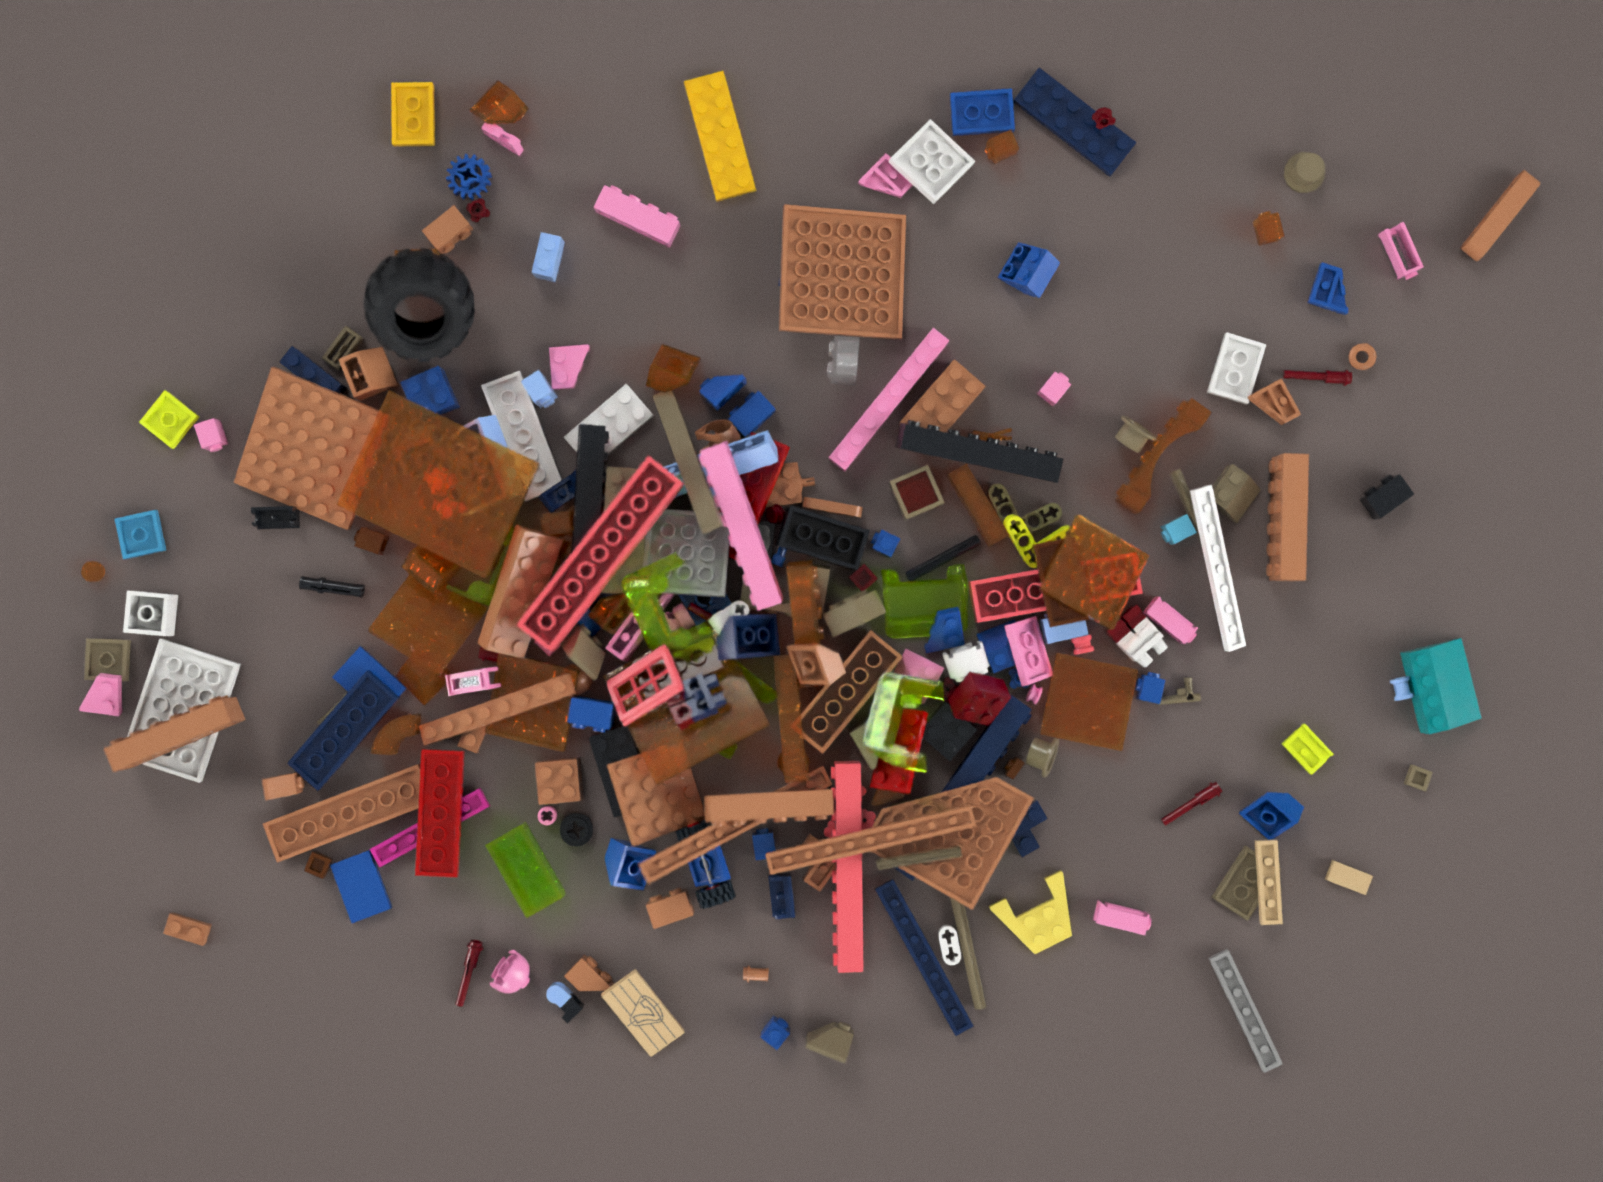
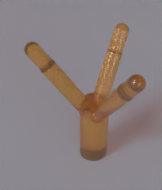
M1012 428L993 433L973 430L972 433L979 435V440L986 441L987 437L997 440H1012L1011 436H1002V434L1011 432Z

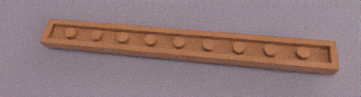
M820 766L773 792L823 790L832 785L824 766ZM745 820V824L733 825V821H724L725 825H710L644 860L638 866L646 882L649 884L760 823H753V820Z
M970 804L767 852L765 855L770 875L975 827L976 822Z

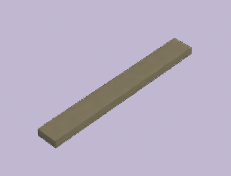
M670 387L654 395L653 399L701 531L706 534L722 526L723 522L675 393Z

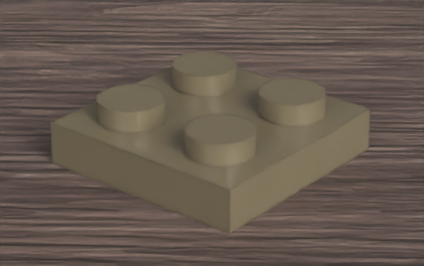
M86 638L84 680H95L100 673L120 675L121 681H129L131 640Z

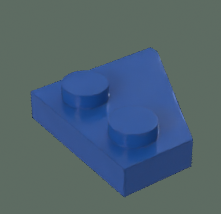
M1323 262L1320 263L1307 303L1343 315L1348 314L1349 310L1346 307L1344 297L1346 291L1342 282V268Z
M953 607L937 611L934 619L935 623L929 632L930 638L924 646L925 652L931 653L965 645L959 608Z

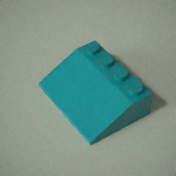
M1462 638L1400 652L1405 675L1409 676L1410 692L1414 695L1411 699L1420 733L1433 734L1482 718Z

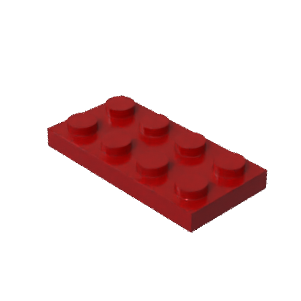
M897 707L888 708L882 733V743L870 783L871 788L910 794L928 717L926 711Z

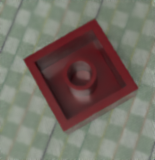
M969 672L948 701L955 718L989 726L1011 699L1004 680Z

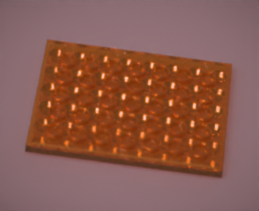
M388 391L336 505L484 578H488L541 463L399 394Z

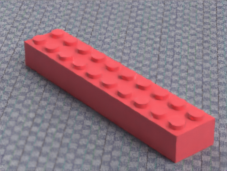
M648 456L521 618L517 626L549 651H555L685 484Z

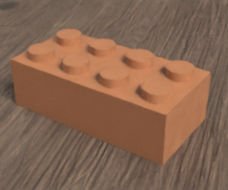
M954 359L900 423L907 424L908 420L920 422L919 427L927 428L929 424L940 427L939 431L947 432L986 386Z

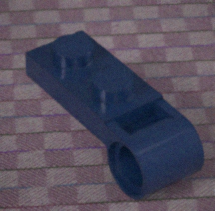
M576 469L572 474L538 497L551 514L574 499Z

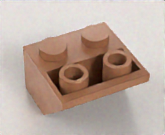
M383 347L357 351L338 359L353 397L360 401L398 386Z

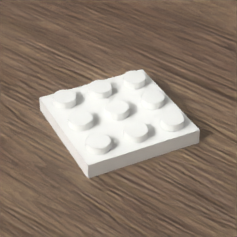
M930 119L890 158L889 163L929 201L935 204L974 165L975 160Z

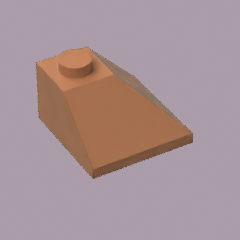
M819 644L787 646L800 684H831L846 673L840 655Z

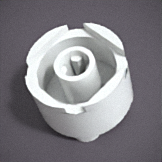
M977 641L978 645L972 646L971 642L966 643L965 645L949 649L950 654L946 652L942 654L951 679H956V682H962L969 672L982 675L988 672L987 668L990 664L982 641Z

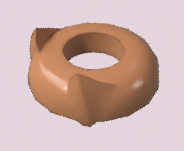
M1368 343L1357 344L1350 350L1348 356L1352 367L1358 370L1369 369L1375 364L1377 358L1376 351ZM1364 351L1367 353L1368 360L1365 363H1360L1356 360L1358 352Z

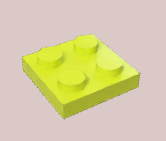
M164 390L139 423L170 448L174 449L200 416L170 392Z

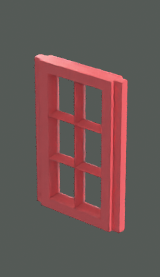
M664 644L606 681L623 726H627L684 690L670 651ZM663 659L667 669L654 677L650 667ZM647 669L650 680L637 688L634 677ZM669 672L673 683L659 691L656 680ZM630 680L634 690L621 698L617 688ZM652 683L656 694L642 701L639 691ZM636 694L639 704L626 712L623 701Z

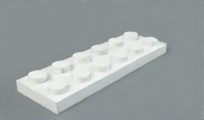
M517 371L483 384L481 387L492 415L497 417L524 490L522 495L527 502L539 497L540 494L560 482L562 478L532 399L521 383L524 379L522 373Z

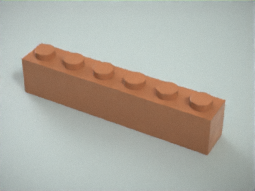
M832 789L704 796L705 822H712V826L725 825L724 821H733V825L745 824V820H753V823H766V819L774 818V822H787L788 817H794V821H806L807 816H815V820L827 819V815H834Z

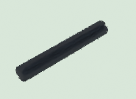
M974 535L905 573L906 577L912 582L981 544L979 537Z

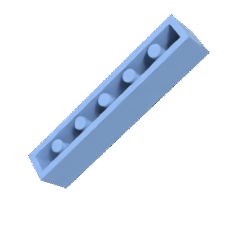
M768 430L728 444L739 475L778 462V450ZM677 462L664 466L667 471L684 483ZM702 467V469H703V471H704V474H705V477H706V476L709 475V474H708V472H707L706 467H704V468ZM685 485L676 497L688 493Z

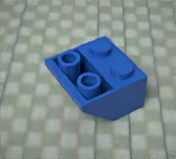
M1018 242L998 278L1024 294L1040 298L1060 262L1046 249Z

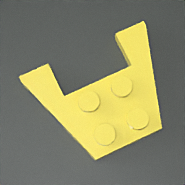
M1061 870L1044 878L1053 898L1016 917L1006 898L989 905L990 910L1034 954L1072 936L1064 876Z

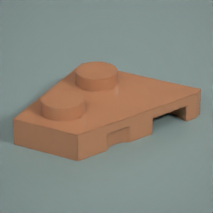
M1282 378L1247 397L1248 400L1280 425L1301 415Z

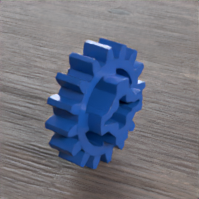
M465 154L464 159L457 156L458 162L451 161L450 163L453 168H447L446 170L451 175L446 177V180L451 182L448 187L451 190L454 189L453 193L456 196L461 193L463 200L469 196L472 201L474 200V195L481 198L480 192L487 193L486 185L491 186L492 184L488 180V178L492 177V174L487 172L490 169L487 164L484 165L485 161L482 158L478 160L475 154H473L472 158ZM477 167L481 169L482 176H480V174H477ZM456 178L461 180V188L457 185Z

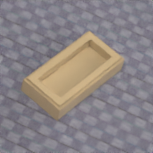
M1332 860L1325 880L1366 895L1373 876Z

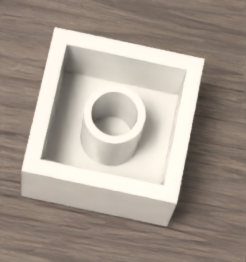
M127 591L123 632L174 636L178 595Z

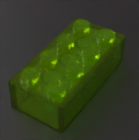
M526 821L485 845L526 918L560 900L567 894Z

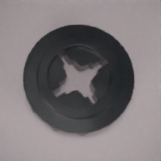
M572 813L563 819L560 825V835L568 845L582 846L591 839L593 824L589 817L582 813ZM575 823L578 827H585L579 832V837L576 832H568L574 828Z

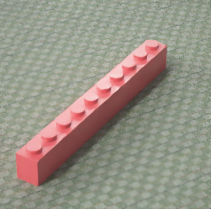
M834 761V767H830L831 779H834V788L831 789L833 790V800H835L834 815H831V821H835V829H831V837L862 830L861 763L859 761ZM861 853L832 860V863H836V870L832 871V883H836V891H832V904H836V912H832V923L836 925V933H833L832 939L833 945H836L837 952L833 953V966H837L838 973L863 972Z

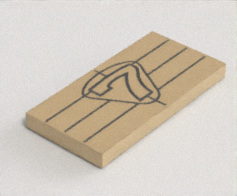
M636 969L601 993L602 998L650 1057L685 1033L682 1026Z

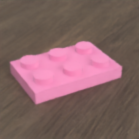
M1029 617L1004 626L1021 685H1030L1053 676L1037 617Z

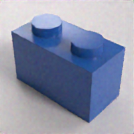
M760 391L756 394L754 392L750 393L744 399L746 402L741 407L736 406L729 413L730 417L728 420L733 423L744 438L749 437L751 432H754L776 412L773 405Z

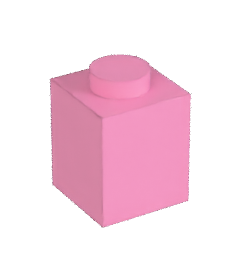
M1054 372L1037 394L1051 406H1054L1071 384L1068 382V377L1063 373Z
M212 418L194 424L202 449L216 452L223 449L222 446L228 444L220 420Z

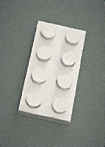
M625 384L580 424L606 426V431H609L608 444L605 443L604 452H608L609 455L654 415L632 389ZM580 424L564 436L576 452L578 426Z

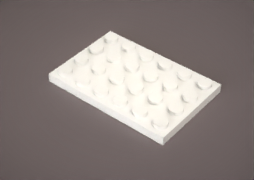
M160 638L127 737L134 731L150 728L149 725L169 720V717L172 715L188 712V709L193 706L207 704L208 700L226 695L230 698L241 664ZM219 731L145 762L143 765L200 783L203 781Z

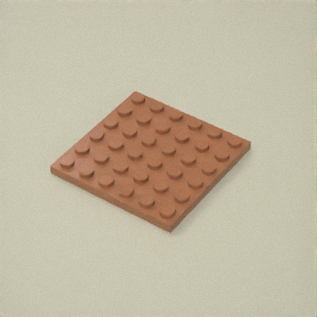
M784 205L779 331L902 339L906 215Z
M271 367L233 483L288 506L297 507L300 511L349 530L351 529L390 414L277 367Z

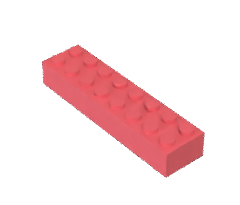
M1135 552L1080 562L1088 603L1143 593ZM1038 570L968 582L975 623L1046 611Z

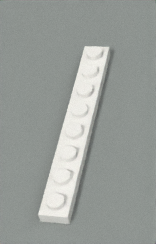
M1206 485L1190 490L1224 651L1230 652L1246 646L1213 488L1212 485Z

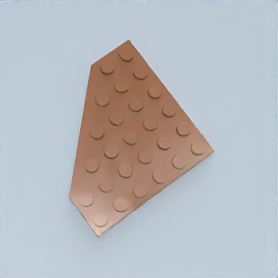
M995 777L887 807L881 810L872 828L970 804L976 826L871 852L881 858L884 857L886 859L887 857L888 859L891 856L896 858V855L901 857L904 854L909 856V853L914 855V853L921 852L922 854V851L924 853L927 850L929 852L930 850L935 851V849L938 851V849L940 850L941 848L943 850L946 847L947 849L948 847L951 849L954 846L959 848L960 845L962 857L946 858V860L941 859L938 861L933 860V862L928 861L927 863L920 862L919 864L899 866V868L973 910L1034 798Z

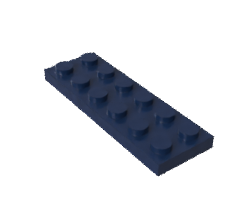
M1040 67L1013 100L1017 106L1109 177L1137 143L1115 125H1108L1103 129H1097L1095 120H1092V114L1096 111Z
M367 670L287 764L317 791L321 790L400 697L370 670Z

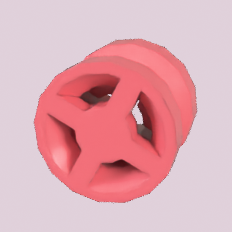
M1091 634L1071 639V643L1075 647L1073 650L1074 655L1095 651L1094 646L1090 642L1092 639Z

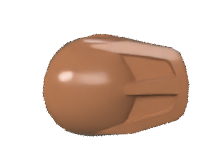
M726 419L709 422L695 431L697 440L710 441L701 450L725 441L730 444L741 440L738 430L730 420ZM713 430L715 434H707V432Z

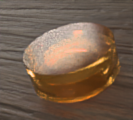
M89 561L83 565L81 574L86 581L98 582L104 577L105 569L101 563Z

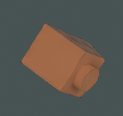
M297 772L262 779L265 800L301 793L305 785L304 778Z

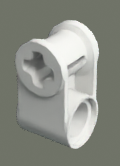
M736 601L724 610L714 614L708 620V623L719 635L729 616L748 615L749 607L743 601Z

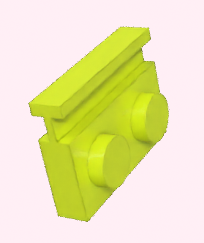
M1304 723L1281 743L1311 775L1330 756L1334 755Z

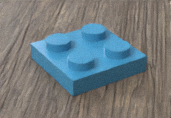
M158 510L114 519L123 559L167 551Z

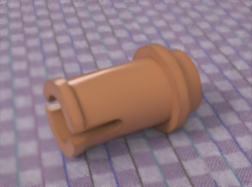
M748 965V967L743 968V980H747V982L749 980L768 982L769 968H750V965Z

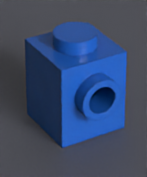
M881 530L880 533L875 532L870 542L874 544L872 550L891 558L900 538L884 530Z
M1148 672L1147 675H1141L1140 678H1137L1135 690H1137L1136 699L1160 704L1165 680L1160 679V674Z
M773 1015L761 1031L760 1038L778 1050L790 1034L789 1024L780 1017L778 1019Z

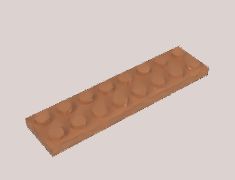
M420 764L263 823L277 863L418 809Z

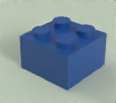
M440 366L400 382L416 420L421 423L460 407L446 373Z
M574 696L571 698L567 722L573 723L572 727L585 729L587 726H591L593 731L605 732L614 727L616 708L612 701Z

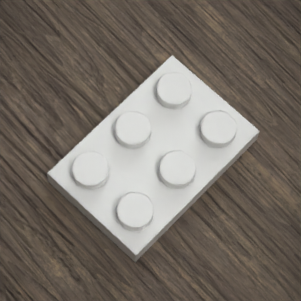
M1225 333L1207 393L1242 404H1249L1247 397L1252 394L1266 344L1231 333Z

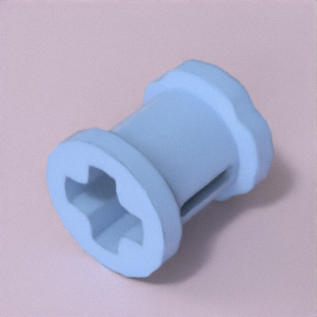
M1409 676L1390 680L1396 695L1394 697L1395 701L1414 697L1413 693L1410 692L1408 684Z

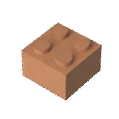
M580 757L538 761L535 763L539 805L575 802L584 799Z

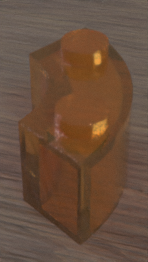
M409 714L388 722L376 735L372 744L371 754H397L404 739L420 734L421 714Z

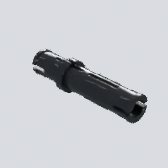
M302 576L299 581V589L313 590L319 594L327 592L362 598L365 591L363 584L326 580L324 577L317 579Z

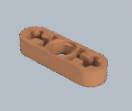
M804 497L802 508L856 518H861L863 507L809 497Z

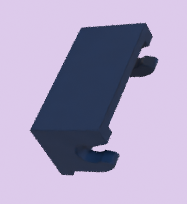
M791 873L768 875L772 916L775 919L795 918Z

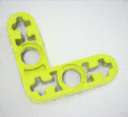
M1010 514L1003 521L1004 529L1021 558L1031 568H1037L1036 561H1031V556L1027 551L1030 550L1034 554V544L1057 540V537L1064 539L1067 531L1071 533L1070 537L1075 536L1076 542L1078 540L1077 530L1069 525H1065L1036 543L1026 524L1018 515ZM1012 520L1017 522L1016 527L1020 532H1016L1014 528L1010 527ZM1022 536L1028 537V543L1025 546H1019V539Z

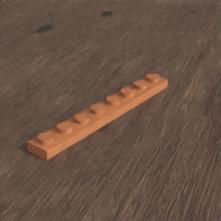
M564 674L419 726L423 744L424 746H429L572 696L576 692L571 675Z

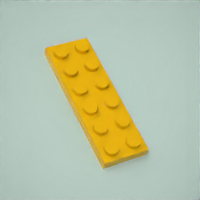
M724 71L684 81L716 202L756 191Z

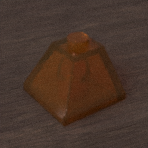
M497 80L470 108V111L487 124H510L521 120L529 108L513 90Z
M662 344L650 365L646 386L666 393L689 384L701 357Z
M420 647L403 664L395 677L425 706L446 685L445 675L452 673L426 647Z

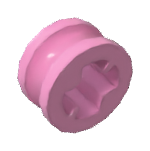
M1032 684L1027 693L1026 701L1029 702L1031 700L1036 705L1043 688H1036V685Z
M545 806L539 810L537 817L541 824L551 825L556 821L558 814L554 807ZM543 811H551L553 819L544 820Z

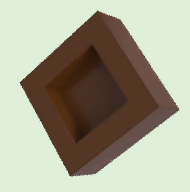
M1016 756L1014 759L1010 758L1004 767L1006 770L1004 774L1013 780L1025 762Z
M312 851L304 871L324 879L333 858Z

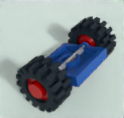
M702 820L676 830L678 842L712 825V822ZM720 845L688 862L695 887L708 885L695 892L700 909L714 907L736 897L732 882L729 880L731 877Z

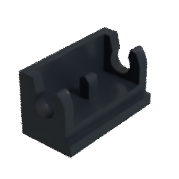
M251 507V514L255 515V521L252 522V525L257 527V529L300 528V512L297 507Z

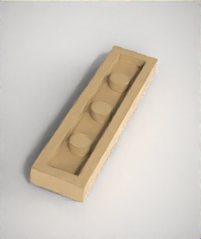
M1255 840L1259 921L1261 925L1283 924L1278 840Z

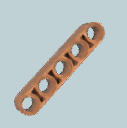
M1526 170L1519 173L1460 249L1476 262L1479 261L1537 190L1541 182Z

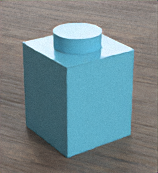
M1187 514L1161 526L1163 530L1161 535L1166 543L1169 542L1170 545L1176 544L1197 533Z

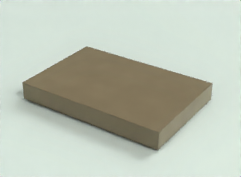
M1244 846L1212 895V898L1247 921L1259 904L1255 851Z

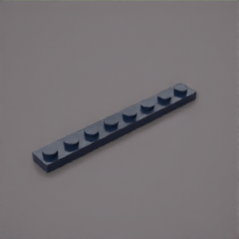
M894 879L876 887L875 890L955 1036L974 1027Z

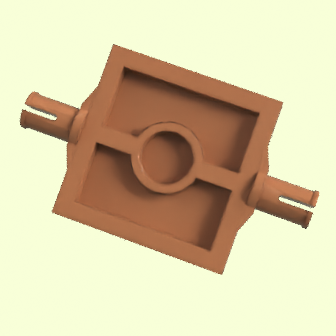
M798 462L783 464L766 508L774 504H779L780 506L803 504V487L815 486L814 477L802 479L798 469Z

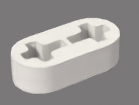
M945 924L938 931L941 954L946 964L956 965L961 959L958 935L953 926ZM947 929H949L950 933H953V935H950V943H947L946 937H942V934H945ZM948 947H952L953 952L957 953L954 956V960L946 957L949 954Z

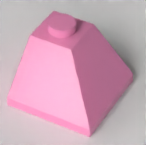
M905 649L902 654L903 657L898 662L887 686L924 704L944 668Z

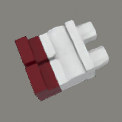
M1137 604L1130 607L1119 617L1120 619H1117L1104 631L1132 661H1137L1143 667H1147L1153 661L1146 653L1151 647L1158 655L1168 648L1162 639L1164 636L1143 614Z

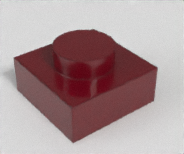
M865 564L849 577L861 592L878 579Z

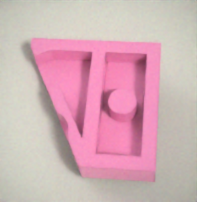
M487 122L484 123L481 129L486 136L516 155H521L524 149L517 137L505 132L495 123L492 125Z
M885 153L858 181V184L902 198L913 185L889 163L891 157Z
M589 344L549 348L553 390L575 387L578 374L581 372L584 359L590 349Z
M100 673L82 702L79 711L120 716L122 714L121 676Z

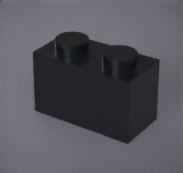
M1391 474L1380 480L1381 485L1376 488L1372 486L1364 492L1365 496L1360 499L1374 520L1381 519L1414 495L1400 474L1394 476Z

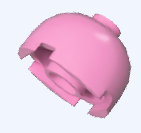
M515 950L508 952L511 955L507 959L503 956L491 975L494 981L493 983L490 982V986L499 992L506 994L514 993L520 990V988H525L529 983V963Z

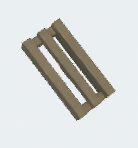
M345 325L321 359L340 371L342 369L340 362L336 364L338 359L355 337L356 339L342 357L354 353L364 338ZM349 332V337L339 348L338 352L335 354L332 360H330V356L333 354V352L336 350L341 341Z

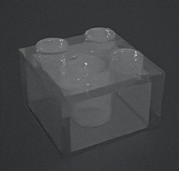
M834 335V341H830L828 357H832V362H828L827 378H831L830 383L855 385L860 337Z

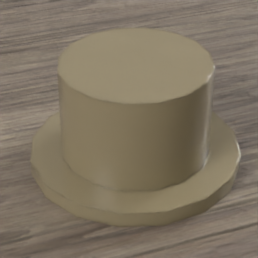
M1301 152L1293 155L1284 167L1286 184L1298 193L1315 191L1325 178L1323 159L1319 155L1310 152Z
M1125 415L1121 416L1125 423L1115 438L1128 448L1139 453L1148 439L1153 441L1157 439L1152 432Z
M1035 737L1027 755L1026 765L1042 770V777L1046 778L1053 766L1058 751L1059 739L1054 738L1051 743Z

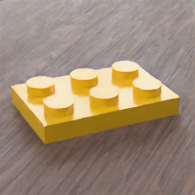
M433 82L391 83L392 145L394 147L435 146Z

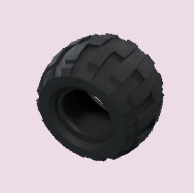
M420 247V250L411 251L410 248L399 250L394 257L389 255L378 264L375 272H372L365 287L364 308L368 326L378 342L387 351L393 350L399 358L409 360V358L419 359V362H428L430 358L434 357L441 359L449 355L453 347L458 348L468 335V328H471L475 314L474 293L470 288L469 280L462 269L455 266L453 260L442 253L440 255L434 254L431 249ZM413 296H424L436 301L443 309L444 314L434 320L418 322L405 319L395 311L398 305L405 299Z

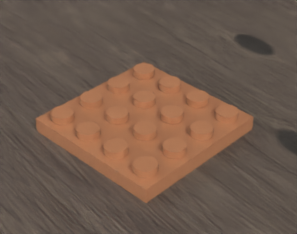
M682 740L607 765L632 846L705 820L704 808Z

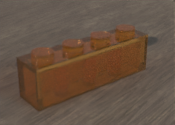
M967 463L947 475L948 480L988 547L1009 535Z

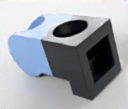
M562 982L552 983L547 990V999L551 1003L557 1004L565 1012L562 1019L567 1024L585 1005Z

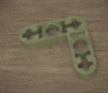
M993 484L989 487L987 496L1006 536L1010 538L1004 529L1003 521L1005 517L1000 514V509L1003 506H1008L1012 511L1011 514L1018 515L1006 488L1001 484ZM993 488H996L997 490L1001 489L1002 493L1000 494L1001 500H1004L1006 498L1007 502L1002 503L997 507L995 503H998L999 500L997 496H992V493L994 492ZM1050 503L1020 518L1024 521L1030 533L1060 519L1062 509L1058 504ZM1049 507L1056 509L1055 518L1052 516L1046 517L1044 519L1047 522L1044 523L1039 511H1042L1043 515L1049 512ZM1030 516H1036L1039 519L1037 527L1029 526L1028 518ZM1012 520V525L1016 527L1017 522Z

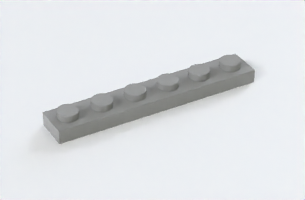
M1225 949L1209 957L1208 959L1261 1070L1265 1073L1282 1065L1283 1063L1229 950Z

